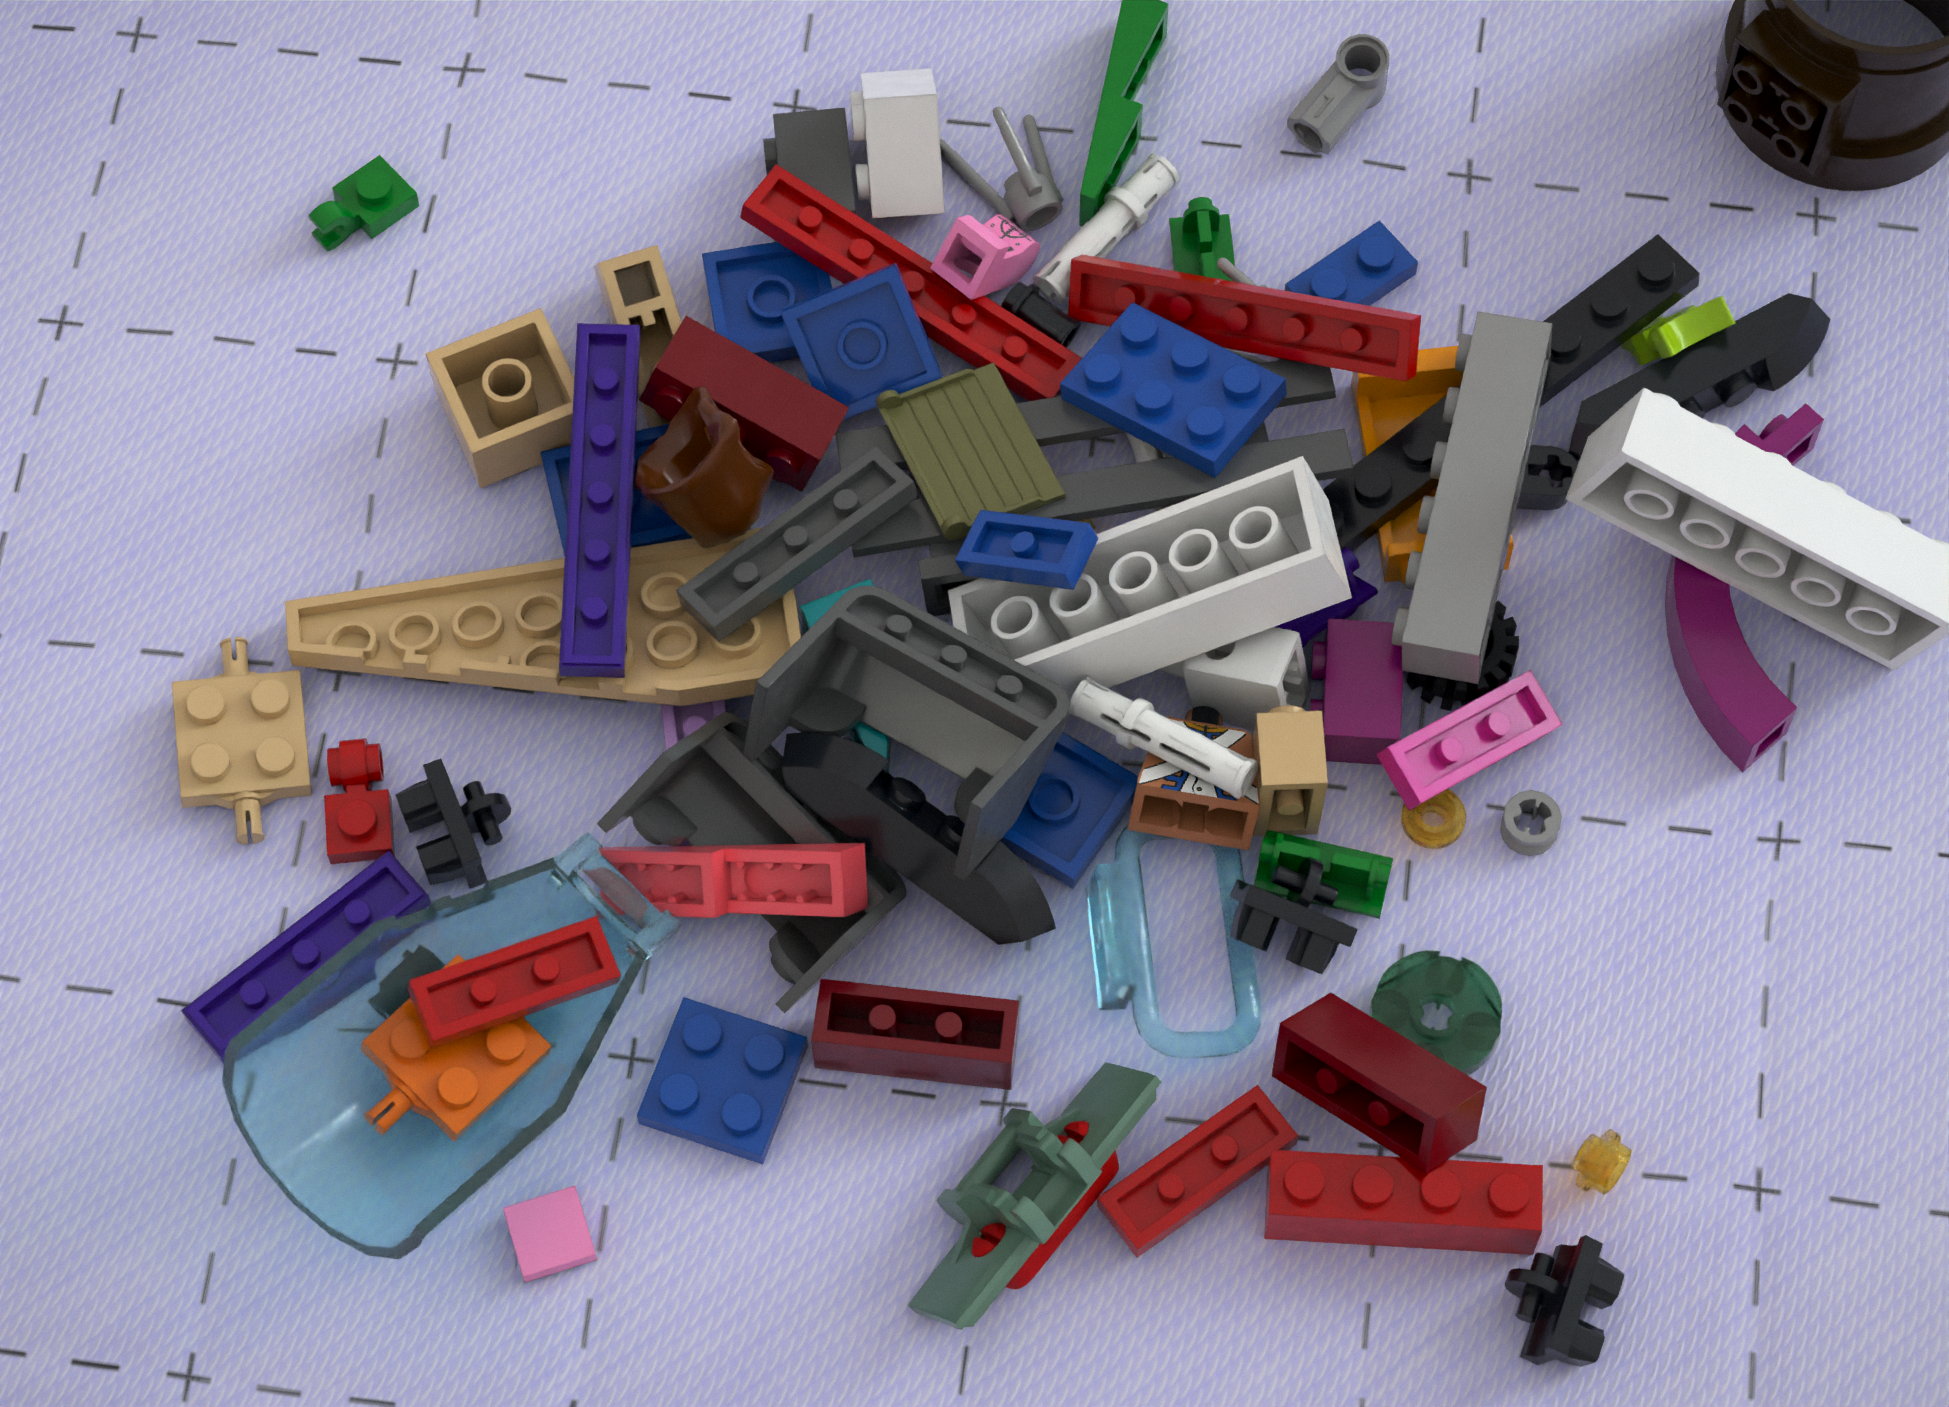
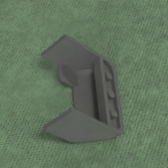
M859 586L847 591L756 682L743 756L754 762L788 726L801 733H821L843 737L861 721L964 779L957 790L954 801L955 812L960 820L965 823L953 875L965 880L1017 821L1065 727L1070 700L1065 690L1057 683L893 593L879 587Z
M729 712L721 713L663 752L597 823L607 833L631 816L634 827L639 834L655 845L678 846L685 840L692 846L857 843L787 792L781 768L783 756L771 744L754 762L743 756L749 723ZM865 849L868 908L846 917L760 914L777 931L769 940L772 966L783 979L794 984L776 1003L784 1014L820 982V979H823L906 897V886L897 871L867 849Z

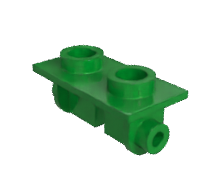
M1207 197L1194 198L1189 201L1188 209L1184 212L1183 217L1169 218L1174 271L1232 281L1217 266V261L1220 258L1228 259L1235 266L1229 214L1220 215L1219 209L1213 206L1212 200Z
M1266 830L1253 886L1287 898L1288 889L1271 883L1272 874L1276 866L1282 865L1297 871L1307 857H1312L1323 863L1321 882L1338 889L1337 898L1331 907L1315 900L1311 902L1312 904L1380 919L1393 858Z

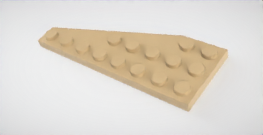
M761 528L750 529L744 535L710 548H702L694 538L631 548L625 678L560 676L559 656L565 558L285 601L287 650L293 666L674 706H686L754 695L756 682L801 638L794 588L720 642L680 604L676 592L678 588Z

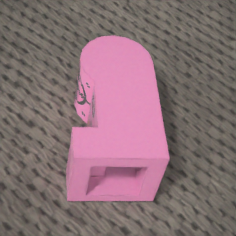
M1001 214L993 216L983 225L971 215H966L955 220L930 269L972 300L1017 283L1036 260L1040 244ZM959 269L964 270V271L970 273L971 275H973V278L967 276L966 274H964L963 272H961Z

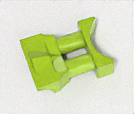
M1719 296L1697 307L1691 305L1669 316L1657 317L1621 346L1623 349L1628 350L1635 357L1638 364L1642 366L1660 357L1662 359L1671 357L1688 346L1736 323L1723 296Z

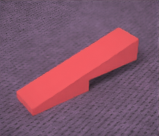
M865 843L605 847L598 850L602 914L717 918L727 913L846 917L868 908Z

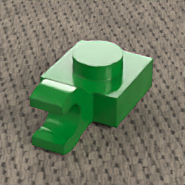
M379 155L332 187L335 201H327L320 204L308 216L317 227L312 232V236L326 251H330L342 244L352 233L360 228L373 239L419 207L418 195Z

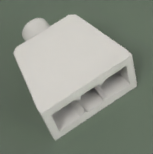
M1276 627L1158 669V671L1185 679L1193 708L1198 706L1214 708L1221 714L1223 721L1254 732L1257 713H1267L1275 707L1286 705L1304 708L1311 691L1300 634Z

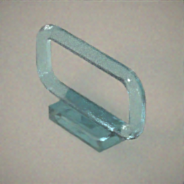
M1127 825L1116 840L1115 863L1097 864L1085 888L1099 1010L1125 1009L1129 1001H1131L1133 1018L1139 1035L1149 1047L1165 1056L1207 1058L1239 1053L1255 1039L1261 1026L1262 1012L1253 946L1230 937L1234 915L1239 905V901L1231 898L1230 894L1237 879L1244 881L1240 849L1208 844L1213 849L1216 859L1236 1019L1231 1027L1220 1031H1173L1162 1022L1159 1014L1140 850L1148 841L1178 838L1127 830Z

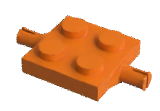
M458 954L443 968L465 960ZM409 998L362 1041L360 1050L384 1072L392 1089L371 1110L367 1111L364 1117L371 1127L376 1123L375 1130L379 1134L384 1135L393 1124L412 1109L414 1112L431 1119L455 1142L549 1055L552 1045L523 1016L430 1049L412 1000Z

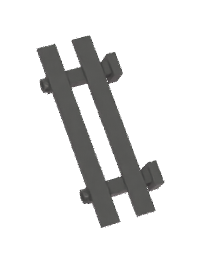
M1287 359L1257 364L1286 378L1287 395L1276 408L1336 398V390L1330 367ZM1061 396L1016 403L1040 447L1126 433L1062 400ZM1263 422L1216 478L1175 457L1059 475L1056 477L1066 497L1021 515L1079 521L1170 506L1301 456L1304 457L1317 481L1354 475V466L1345 428L1269 441L1265 422ZM887 425L835 433L840 470H843L874 446L882 451L901 470L909 469ZM920 490V499H914L851 545L853 557L929 545L931 558L918 560L927 613L933 616L952 614L948 590L979 578L964 576L955 562V558L967 536L955 540L946 539Z

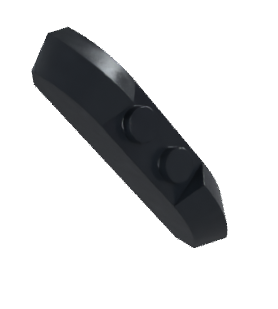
M1788 293L1736 320V324L1718 331L1688 346L1677 354L1662 359L1581 401L1568 453L1576 460H1580L1588 436L1643 388L1653 393H1661L1673 398L1680 407L1701 418L1705 416V413L1722 404L1728 408L1740 404L1756 388L1769 391L1779 389L1796 377L1813 359L1825 338L1831 319L1812 298Z
M789 733L786 735L781 768L787 792L857 843H865V849L998 945L1024 942L1056 929L1049 904L1037 881L1024 863L1001 841L992 848L965 880L953 875L965 823L957 816H947L929 803L924 792L913 782L905 778L893 777L887 772L888 759L859 743L833 735L821 733Z

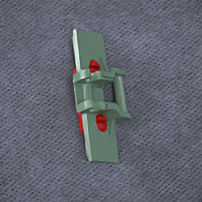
M1105 1062L1063 1113L1046 1125H1043L1031 1111L1011 1108L1003 1118V1122L1006 1125L959 1184L954 1190L945 1189L938 1197V1205L954 1220L963 1224L964 1227L958 1242L940 1262L908 1306L917 1314L962 1330L964 1327H973L1005 1287L1017 1290L1026 1286L1117 1174L1119 1163L1116 1149L1156 1101V1089L1162 1083L1158 1077L1147 1072ZM1022 1149L1034 1164L1031 1167V1173L1012 1195L1009 1191L992 1184Z

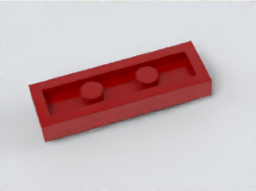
M594 916L409 980L407 990L431 1049L618 984L621 974L598 917Z
M1256 1085L1097 1197V1207L1138 1258L1269 1164L1271 1150L1288 1151L1297 1145L1298 1134L1262 1089Z

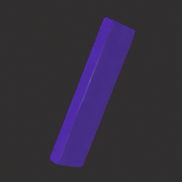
M387 851L182 1009L181 1012L188 1023L225 1065L430 906L429 895L393 854Z

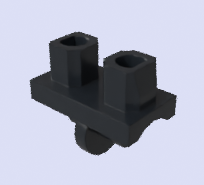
M442 759L424 764L423 767L427 779L395 795L410 833L443 821L448 835L416 846L429 884L434 885L448 882L465 876L470 889L487 883L488 880L481 865L482 860L471 833L480 832L484 844L487 846L499 843L503 836L498 825L508 818L512 809L507 797L500 793L485 794L481 782L474 781L463 787L467 802L460 806Z
M1307 857L1297 871L1282 865L1276 866L1272 874L1271 883L1288 889L1287 899L1239 879L1236 880L1230 894L1231 898L1239 901L1230 937L1267 952L1279 920L1282 919L1298 926V929L1285 959L1319 974H1323L1335 955L1339 943L1351 947L1358 929L1308 908L1313 900L1331 907L1338 895L1337 888L1321 882L1323 863L1312 857Z
M1584 1235L1580 1237L1578 1245L1561 1244L1556 1246L1552 1257L1544 1253H1536L1530 1270L1517 1268L1511 1269L1508 1272L1504 1285L1511 1294L1520 1298L1515 1316L1524 1322L1531 1323L1520 1355L1521 1358L1536 1365L1556 1359L1579 1367L1595 1363L1598 1360L1605 1339L1604 1330L1579 1319L1584 1302L1599 1309L1612 1306L1619 1295L1625 1276L1623 1272L1599 1257L1603 1243Z

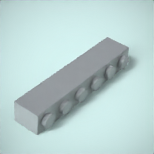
M1478 311L1473 334H1461L1455 370L1464 372L1460 388L1449 387L1443 413V424L1451 425L1448 442H1436L1431 464L1430 478L1439 479L1435 497L1425 495L1420 509L1418 533L1426 534L1422 552L1411 551L1406 571L1405 589L1414 590L1410 608L1398 607L1393 627L1392 645L1402 646V671L1474 684L1479 683L1550 361L1552 323Z

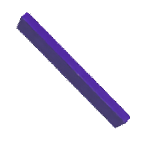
M577 323L559 656L560 676L625 678L641 340L640 325Z

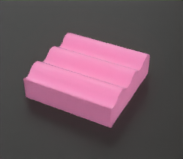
M576 1186L503 1208L524 1282L597 1260Z

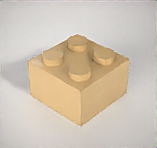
M541 308L426 353L434 389L480 488L543 464L541 452L571 445L574 376Z

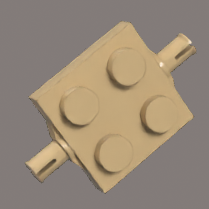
M230 637L220 642L223 674L207 679L172 682L180 797L182 808L217 805L235 809L236 841L240 844H249L247 821H251L253 844L264 840L260 806H265L280 798L312 795L300 670L271 673L249 672L247 640L235 637L237 659L233 660Z

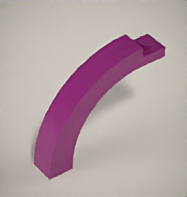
M1805 403L1789 418H1786L1783 414L1775 417L1759 436L1745 424L1735 435L1765 452H1772L1785 457L1794 466L1814 448L1824 419ZM1671 554L1666 578L1665 614L1667 637L1675 669L1684 692L1704 728L1725 755L1744 772L1787 734L1798 707L1770 680L1749 649L1735 616L1730 595V585Z

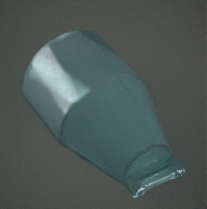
M589 832L580 837L559 856L489 880L481 889L453 899L450 895L431 901L428 908L398 919L393 915L374 922L230 1040L225 1051L222 1083L236 1125L258 1163L289 1200L332 1237L368 1256L401 1259L425 1242L561 1120L643 963L677 932L682 924L669 910L661 913L600 853L603 846ZM581 871L641 929L639 933L578 875ZM598 917L621 974L618 984L524 1016L525 1020L552 1045L549 1055L457 1141L454 1142L431 1119L414 1112L412 1109L393 1124L384 1135L379 1134L375 1130L376 1123L372 1127L370 1126L364 1114L371 1110L392 1089L384 1072L360 1050L361 1044L366 1037L410 998L407 990L409 980L442 969L458 954L466 961L588 918Z

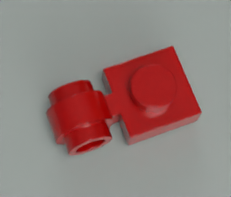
M366 738L340 741L339 747L327 749L330 784L332 787L343 786L346 792L343 794L324 795L327 856L330 864L377 860L387 851H390L395 857L392 798L389 789L372 791L373 782L384 781L383 757L380 743L368 744Z

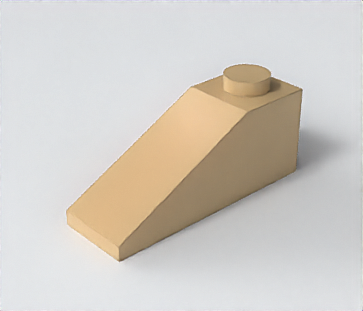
M658 245L602 261L594 266L611 324L640 325L638 400L656 365L682 323ZM640 402L649 428L670 424V420L663 418L655 409Z

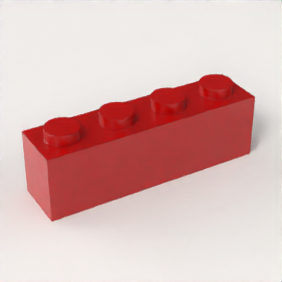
M1271 1150L1266 1179L1264 1239L1533 1255L1542 1233L1543 1165L1446 1160L1428 1173H1425L1401 1157Z

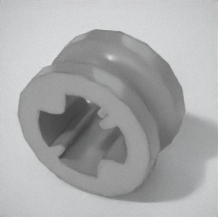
M1533 790L1519 792L1509 800L1504 809L1500 826L1503 841L1511 850L1521 855L1534 856L1546 852L1556 841L1560 829L1562 816L1559 806L1550 796L1543 792ZM1523 812H1532V820H1535L1537 815L1544 819L1540 834H1529L1530 827H1527L1524 832L1517 827Z

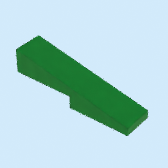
M1122 0L1080 191V226L1089 221L1103 206L1105 195L1112 187L1116 186L1141 138L1143 104L1135 102L1134 99L1167 37L1169 4L1160 0Z

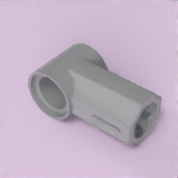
M1357 34L1348 37L1340 44L1336 52V61L1287 119V128L1294 133L1300 144L1314 153L1324 152L1329 154L1366 109L1374 107L1382 100L1386 91L1390 54L1386 45L1380 39L1367 34ZM1356 68L1366 69L1372 74L1357 76L1352 74L1350 70Z

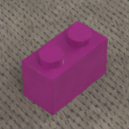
M1328 618L1325 642L1313 641L1311 679L1322 680V699H1310L1309 711H1322L1326 761L1382 765L1376 754L1401 740L1402 646L1392 645L1394 627L1392 622Z

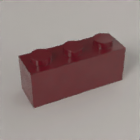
M685 316L639 398L640 402L655 409L660 416L671 421L694 388L698 386L707 387L717 408L722 412L730 414L737 420L742 445L754 457L763 460L774 469L772 479L786 483L801 492L821 461L849 409L848 406L688 316Z
M820 979L811 1040L814 1067L1011 1090L1019 1033V1000Z
M1327 994L1282 1021L1279 1025L1272 1077L1425 1173L1436 1168L1477 1140L1487 1087L1335 994Z

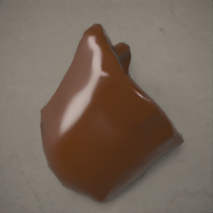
M698 386L691 391L685 403L672 418L666 433L649 446L636 461L634 487L689 533L702 548H710L744 535L759 519L762 500L770 485L774 469L763 460L754 457L742 445L737 420L730 414L722 412L717 408L707 387Z

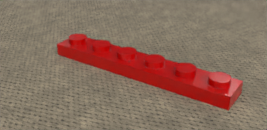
M777 164L742 206L740 214L742 220L843 284L897 263L927 337L977 369L994 363L1007 388L1027 401L1060 396L1061 381L1082 359V357L987 297L981 296L972 300L930 269L932 262Z
M1083 254L1071 259L1068 315L1073 319L1076 318L1079 321L1111 327L1133 302L1223 348L1405 382L1416 376L1421 315Z

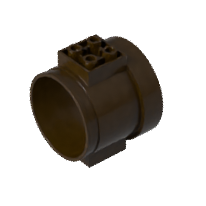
M1735 0L1729 12L1717 56L1716 87L1719 97L1717 105L1723 109L1731 128L1752 153L1775 170L1795 180L1825 189L1840 191L1876 190L1908 181L1934 166L1949 151V0H1904L1924 14L1944 36L1929 43L1904 47L1870 45L1843 37L1817 23L1794 0Z

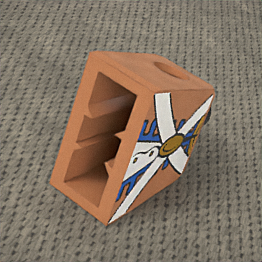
M1208 706L1194 707L1186 713L1185 720L1166 717L1249 759H1255L1252 736L1243 729L1223 726V718L1214 708ZM1148 752L1137 779L1127 830L1249 850L1261 801L1259 799L1257 774L1247 793L1243 797L1241 796L1240 799H1237L1219 787L1185 772Z

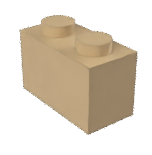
M1286 705L1275 707L1267 713H1257L1252 742L1254 758L1258 762L1256 774L1259 799L1261 801L1253 836H1265L1266 830L1288 835L1318 834L1328 785L1322 711H1305L1298 706Z

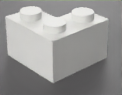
M932 68L860 73L862 91L850 92L854 142L866 141L867 164H856L858 201L870 200L872 218L945 213L938 103Z

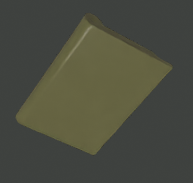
M994 363L975 370L967 368L898 394L895 390H887L877 397L876 405L946 539L955 540L967 536L980 510L1021 515L1066 497L1063 488Z

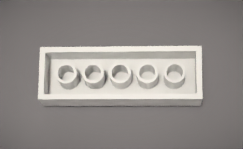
M1643 388L1588 436L1565 498L1566 500L1892 670H1896L1949 635L1948 543L1924 536L1902 524L1895 515L1869 507L1847 495L1840 486L1816 479L1792 466L1785 457L1776 453L1765 452L1737 437L1728 427L1708 422L1680 407L1673 398L1661 393H1653L1646 388Z
M1303 456L1096 534L1098 541L1074 590L979 578L948 590L953 626L1057 683L1065 690L1070 701L1077 686L1083 679L1086 680L1087 677L1094 679L1096 683L1106 688H1110L1352 598L1329 500Z

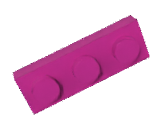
M1529 670L1390 745L1376 755L1410 811L1551 733L1563 724L1532 671Z

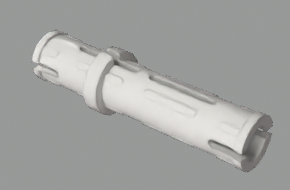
M1152 153L1121 187H1112L1105 195V203L1099 211L1081 227L1049 263L1034 275L1033 282L1040 288L1039 292L1049 301L1054 300L1055 304L1061 305L1069 296L1071 259L1082 254L1105 258L1131 230H1139L1148 220L1147 213L1163 195L1179 182V174L1175 167L1163 156L1159 158L1158 154Z
M1087 677L1086 680L1083 679L1073 693L1069 714L1115 735L1118 745L1128 750L1137 746L1177 766L1179 769L1219 787L1237 799H1240L1241 796L1243 797L1252 785L1258 770L1257 760L1249 759L1198 732L1164 717L1154 711V705L1143 698H1137L1135 701H1132L1096 683L1090 677Z

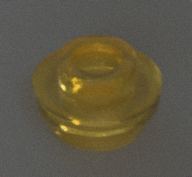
M1449 789L1410 811L1404 803L1401 812V824L1409 839L1417 845L1429 849H1440L1453 844L1461 836L1466 823L1465 807L1459 797ZM1429 812L1437 813L1443 818L1444 824L1439 827H1432L1425 824L1421 817Z
M1609 1129L1601 1137L1591 1134L1586 1138L1572 1162V1168L1579 1172L1576 1178L1577 1187L1585 1192L1593 1188L1603 1195L1607 1194L1614 1187L1623 1174L1632 1153L1629 1147L1620 1143L1621 1135Z

